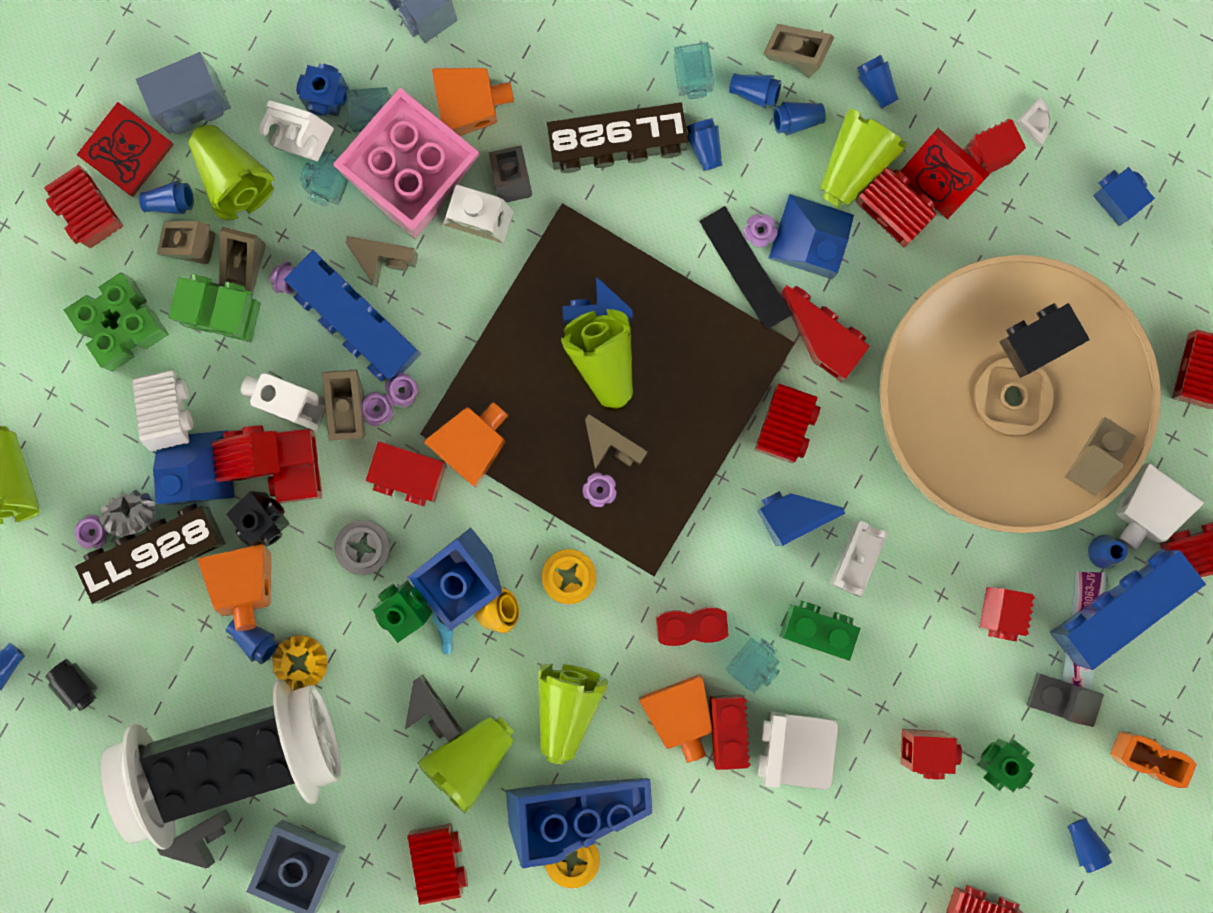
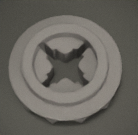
M134 490L127 495L122 491L120 497L117 499L109 498V505L101 507L102 516L99 519L105 531L112 535H132L140 532L153 521L156 515V506L148 493L140 494L137 490ZM127 508H131L129 518L124 515V510Z
M357 520L347 524L339 532L335 541V555L340 565L348 572L357 575L371 574L382 568L390 555V540L383 528L376 523L367 520ZM366 533H368L367 545L372 546V549H376V553H365L360 562H358L359 551L350 546L349 542H361L363 537L365 538Z

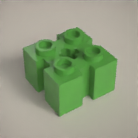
M122 272L98 287L102 295L96 299L85 295L63 309L76 331L92 338L91 341L86 343V346L99 366L112 372L135 357L131 349L137 345L148 349L169 335L156 313L144 306H140L147 301L133 278ZM118 316L120 317L117 320L119 326L114 328L113 321Z
M191 274L190 279L178 277L168 318L179 322V324L187 328L252 342L261 306L260 302L252 299V292L245 290L244 286L225 282L224 287H219V284L211 282L212 279L200 275Z

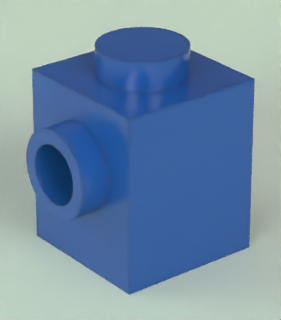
M1129 167L1120 174L1116 170L1109 173L1098 182L1102 188L1093 195L1118 226L1130 220L1155 199L1146 188L1147 183L1138 172H1133Z

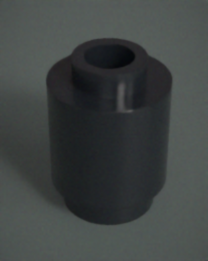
M65 659L45 676L50 682L48 684L49 688L69 711L75 708L82 711L96 699L93 693L98 689L97 686L77 663L72 664L68 659Z

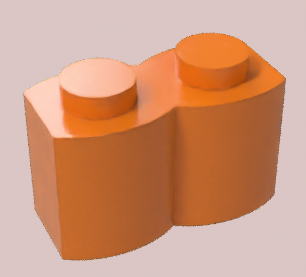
M1126 731L1118 733L1110 752L1111 757L1119 764L1135 771L1146 773L1155 780L1177 788H1188L1197 766L1192 758L1182 752L1160 746L1150 738Z

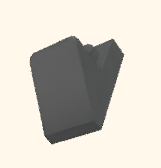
M522 145L489 152L497 196L506 203L530 198L532 190Z
M1036 673L1026 705L1062 717L1073 723L1094 727L1104 694Z
M424 675L413 681L405 729L429 714L432 719L428 723L434 733L440 739L444 736L448 742L463 731Z
M225 809L174 838L169 848L164 850L157 848V851L161 856L202 868H209L215 863V860L203 838H205L208 844L224 835L226 831L223 827L232 822V819Z

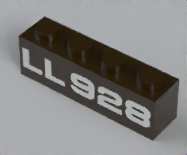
M682 102L547 122L553 169H560L561 173L576 172L581 170V166L594 164L595 168H606L613 166L614 161L628 159V163H640L648 160V156L660 154L662 158H674L682 155L681 151H687L688 146Z
M197 504L189 505L177 511L179 517L169 522H166V519L163 518L149 524L146 527L148 531L137 537L134 534L123 536L114 541L116 547L104 552L103 548H99L84 555L85 561L76 565L75 568L91 603L96 604L108 601L225 545L224 538L210 508L198 507Z

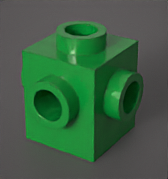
M408 580L399 587H396L393 583L378 594L380 601L372 610L378 624L384 630H388L397 643L422 627L433 613L426 605V600L416 587H412Z
M998 738L996 742H991L985 748L977 766L986 772L983 778L997 790L1001 791L1005 787L1014 793L1017 788L1022 789L1030 781L1033 775L1031 770L1035 764L1027 759L1030 752L1018 742L1012 740L1009 744ZM1010 761H1014V764L1006 772V764Z

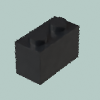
M1053 303L1037 312L1039 320L1027 325L1025 320L1006 329L1008 337L999 342L1020 378L1090 340L1069 303L1059 309Z

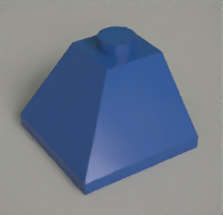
M789 194L778 227L777 237L774 240L768 259L833 280L839 271L854 215Z
M227 430L188 434V444L183 443L174 447L169 446L168 448L156 451L153 466L156 504L175 505L235 498L233 481L217 482L215 480L217 475L214 473L216 468L213 466L215 461L212 459L214 457L212 453L214 448L211 446L212 442L224 439L223 433L228 432Z
M780 491L761 500L764 507L757 510L775 546H784L846 514L842 507L792 493L782 496Z
M471 527L408 576V579L449 631L460 625L502 593L493 555Z

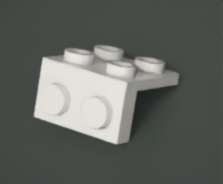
M769 712V721L764 720L762 725L761 741L766 742L765 755L759 756L757 776L762 777V782L767 787L779 788L780 784L817 789L830 788L832 785L838 724L832 719Z

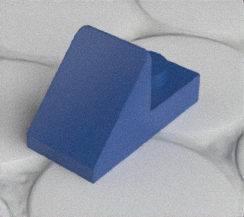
M596 278L597 305H590V300L581 299L570 301V306H563L564 325H568L575 318L595 311L597 316L608 315L606 309L621 311L626 314L629 321L633 319L632 309L598 278Z

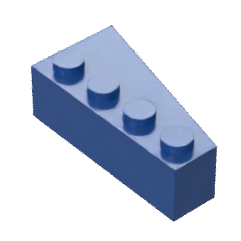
M314 250L283 279L297 292L293 298L307 311L313 307L322 316L318 322L332 335L338 331L346 339L342 345L356 358L362 354L371 362L367 369L381 382L385 378L392 381L400 373H404L421 355L403 335Z
M1162 549L1156 552L1147 560L1148 565L1139 571L1134 570L1124 576L1119 581V585L1110 591L1102 593L1087 607L1050 631L1051 635L1076 666L1094 670L1206 585L1180 550L1166 551Z

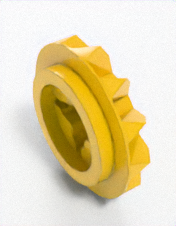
M573 549L561 550L554 553L545 562L541 575L542 584L546 593L553 600L562 604H576L586 599L593 591L596 584V570L592 561L584 553ZM577 563L575 576L583 583L582 586L577 583H569L568 586L561 590L563 577L559 575L560 573L556 571V568L568 571Z
M304 635L292 636L278 645L272 657L273 673L278 680L282 679L287 682L293 690L309 685L316 686L323 679L328 666L327 654L323 646L317 640ZM309 652L304 664L311 673L299 669L290 674L289 672L292 670L291 667L294 665V662L289 653L300 657Z
M595 844L576 850L577 857L587 863H576L574 869L572 868L571 874L568 873L566 860L545 865L549 877L556 884L565 888H579L588 884L597 874L600 865L599 850Z

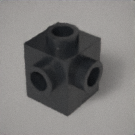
M250 491L226 513L237 528L235 532L239 539L250 546L263 544L268 547L276 543L283 535L281 531L290 524L283 515L285 513L284 508L275 499L270 498L266 492Z

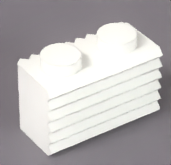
M174 370L133 378L136 418L138 421L139 439L149 451L161 450L169 446L174 447L183 443L188 444V431L193 430V420L190 411L185 410L184 400L189 399V390L185 379H180Z

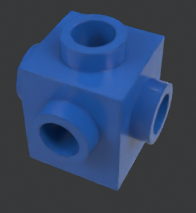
M319 64L318 67L307 65L305 75H300L296 93L308 112L318 116L330 114L339 117L341 105L344 106L347 101L349 87L341 73H338L339 70L327 64ZM319 85L325 86L322 90H318Z

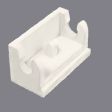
M269 100L266 105L268 110L260 124L259 133L266 136L270 126L275 124L276 131L272 135L271 146L318 162L334 128L311 112Z
M861 520L855 521L829 584L862 597L888 535L887 532L873 528L870 524Z

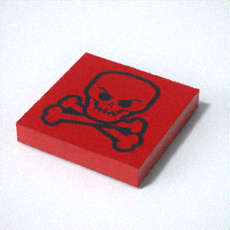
M117 102L76 155L131 197H134L174 144Z
M939 128L934 131L901 170L909 179V186L918 194L923 193L933 201L934 208L946 219H949L990 175L989 172L976 163L971 156Z

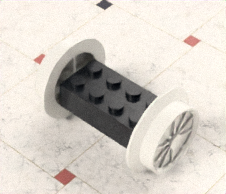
M282 679L274 683L273 706L155 742L141 725L132 724L127 727L123 742L106 747L101 756V781L104 797L117 831L130 844L149 839L154 846L161 850L167 849L172 845L175 836V820L292 784L296 785L301 796L308 804H314L318 801L321 786L340 781L341 759L329 712L320 692L314 685L293 690Z

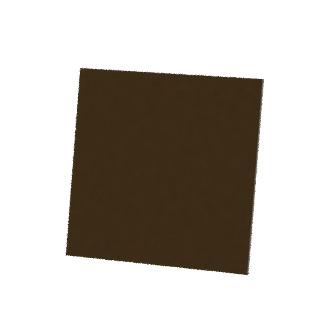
M562 203L420 435L425 438L430 437L467 407L480 417L494 402L509 416L495 430L506 442L486 472V475L650 575L655 576L795 342L772 328L766 329L762 322ZM596 278L601 280L632 309L633 319L629 321L631 326L633 396L620 408L605 407L599 402L563 348L561 337L564 338L565 336L564 329L566 327L563 322V306H570V301L581 299L590 300V305H597ZM590 414L646 450L647 455L641 464L638 465L633 462L631 466L626 465L613 456L616 450L610 447L595 470L585 422L587 416ZM594 473H601L603 476L609 475L616 483L614 487L617 492L615 499L609 504L605 503L603 507L591 505L590 500L586 499L583 495V485L588 482V477ZM597 487L596 491L602 493L603 488Z

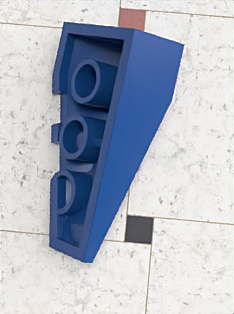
M649 778L539 785L506 790L508 825L522 868L558 863L566 859V855L582 847L587 848L596 843L595 840L610 832H618L652 814L651 782Z

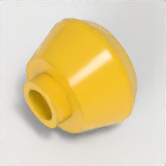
M501 586L502 593L475 613V617L485 629L499 633H508L518 621L519 605L514 594Z

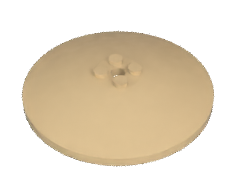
M1028 255L1000 256L966 265L945 276L923 293L901 319L889 342L884 356L879 391L880 411L889 445L897 462L916 488L939 508L964 522L989 530L1009 533H1033L1058 529L1083 520L1108 505L1127 487L1143 465L1157 431L1161 404L1160 376L1151 343L1141 323L1127 304L1106 284L1075 266L1054 259ZM1053 303L1057 305L1058 309L1069 303L1090 340L1020 378L999 342L1008 337L1006 329L1025 320L1027 325L1039 320L1036 313ZM1009 387H1014L1021 393L1022 399L1018 406H1011L1005 400L1004 394ZM1106 417L1135 435V438L1120 460L1124 463L1123 468L1094 496L1065 476L1100 420Z

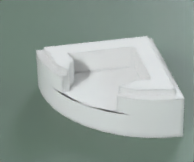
M1039 97L1015 123L1038 146L1045 141L1049 134V110L1044 100Z

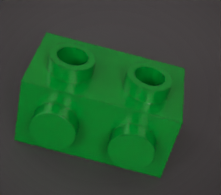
M802 600L800 606L790 604L779 637L850 661L861 629L852 625L854 618L834 612L832 618L819 614L820 606Z

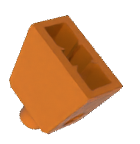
M486 68L432 69L440 119L459 136L497 123L495 106L514 102L511 82L491 85Z
M494 402L480 417L467 407L428 437L424 443L476 488L506 442L495 430L509 415Z
M263 544L198 558V563L215 611L222 616L233 615L236 631H246L255 628L254 610L268 607L271 604V552Z
M700 674L639 697L644 711L666 749L680 745L687 763L706 756L700 737L712 733L713 730L704 682Z

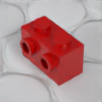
M902 729V765L912 772L923 774V778L943 780L945 779V774H956V765H960L962 761L961 744H957L956 737L944 731Z

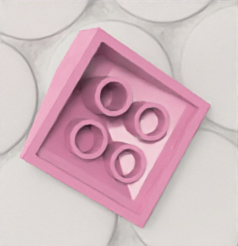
M399 88L334 162L333 166L385 215L416 239L437 215L452 194L455 186L459 184L480 153L402 88Z

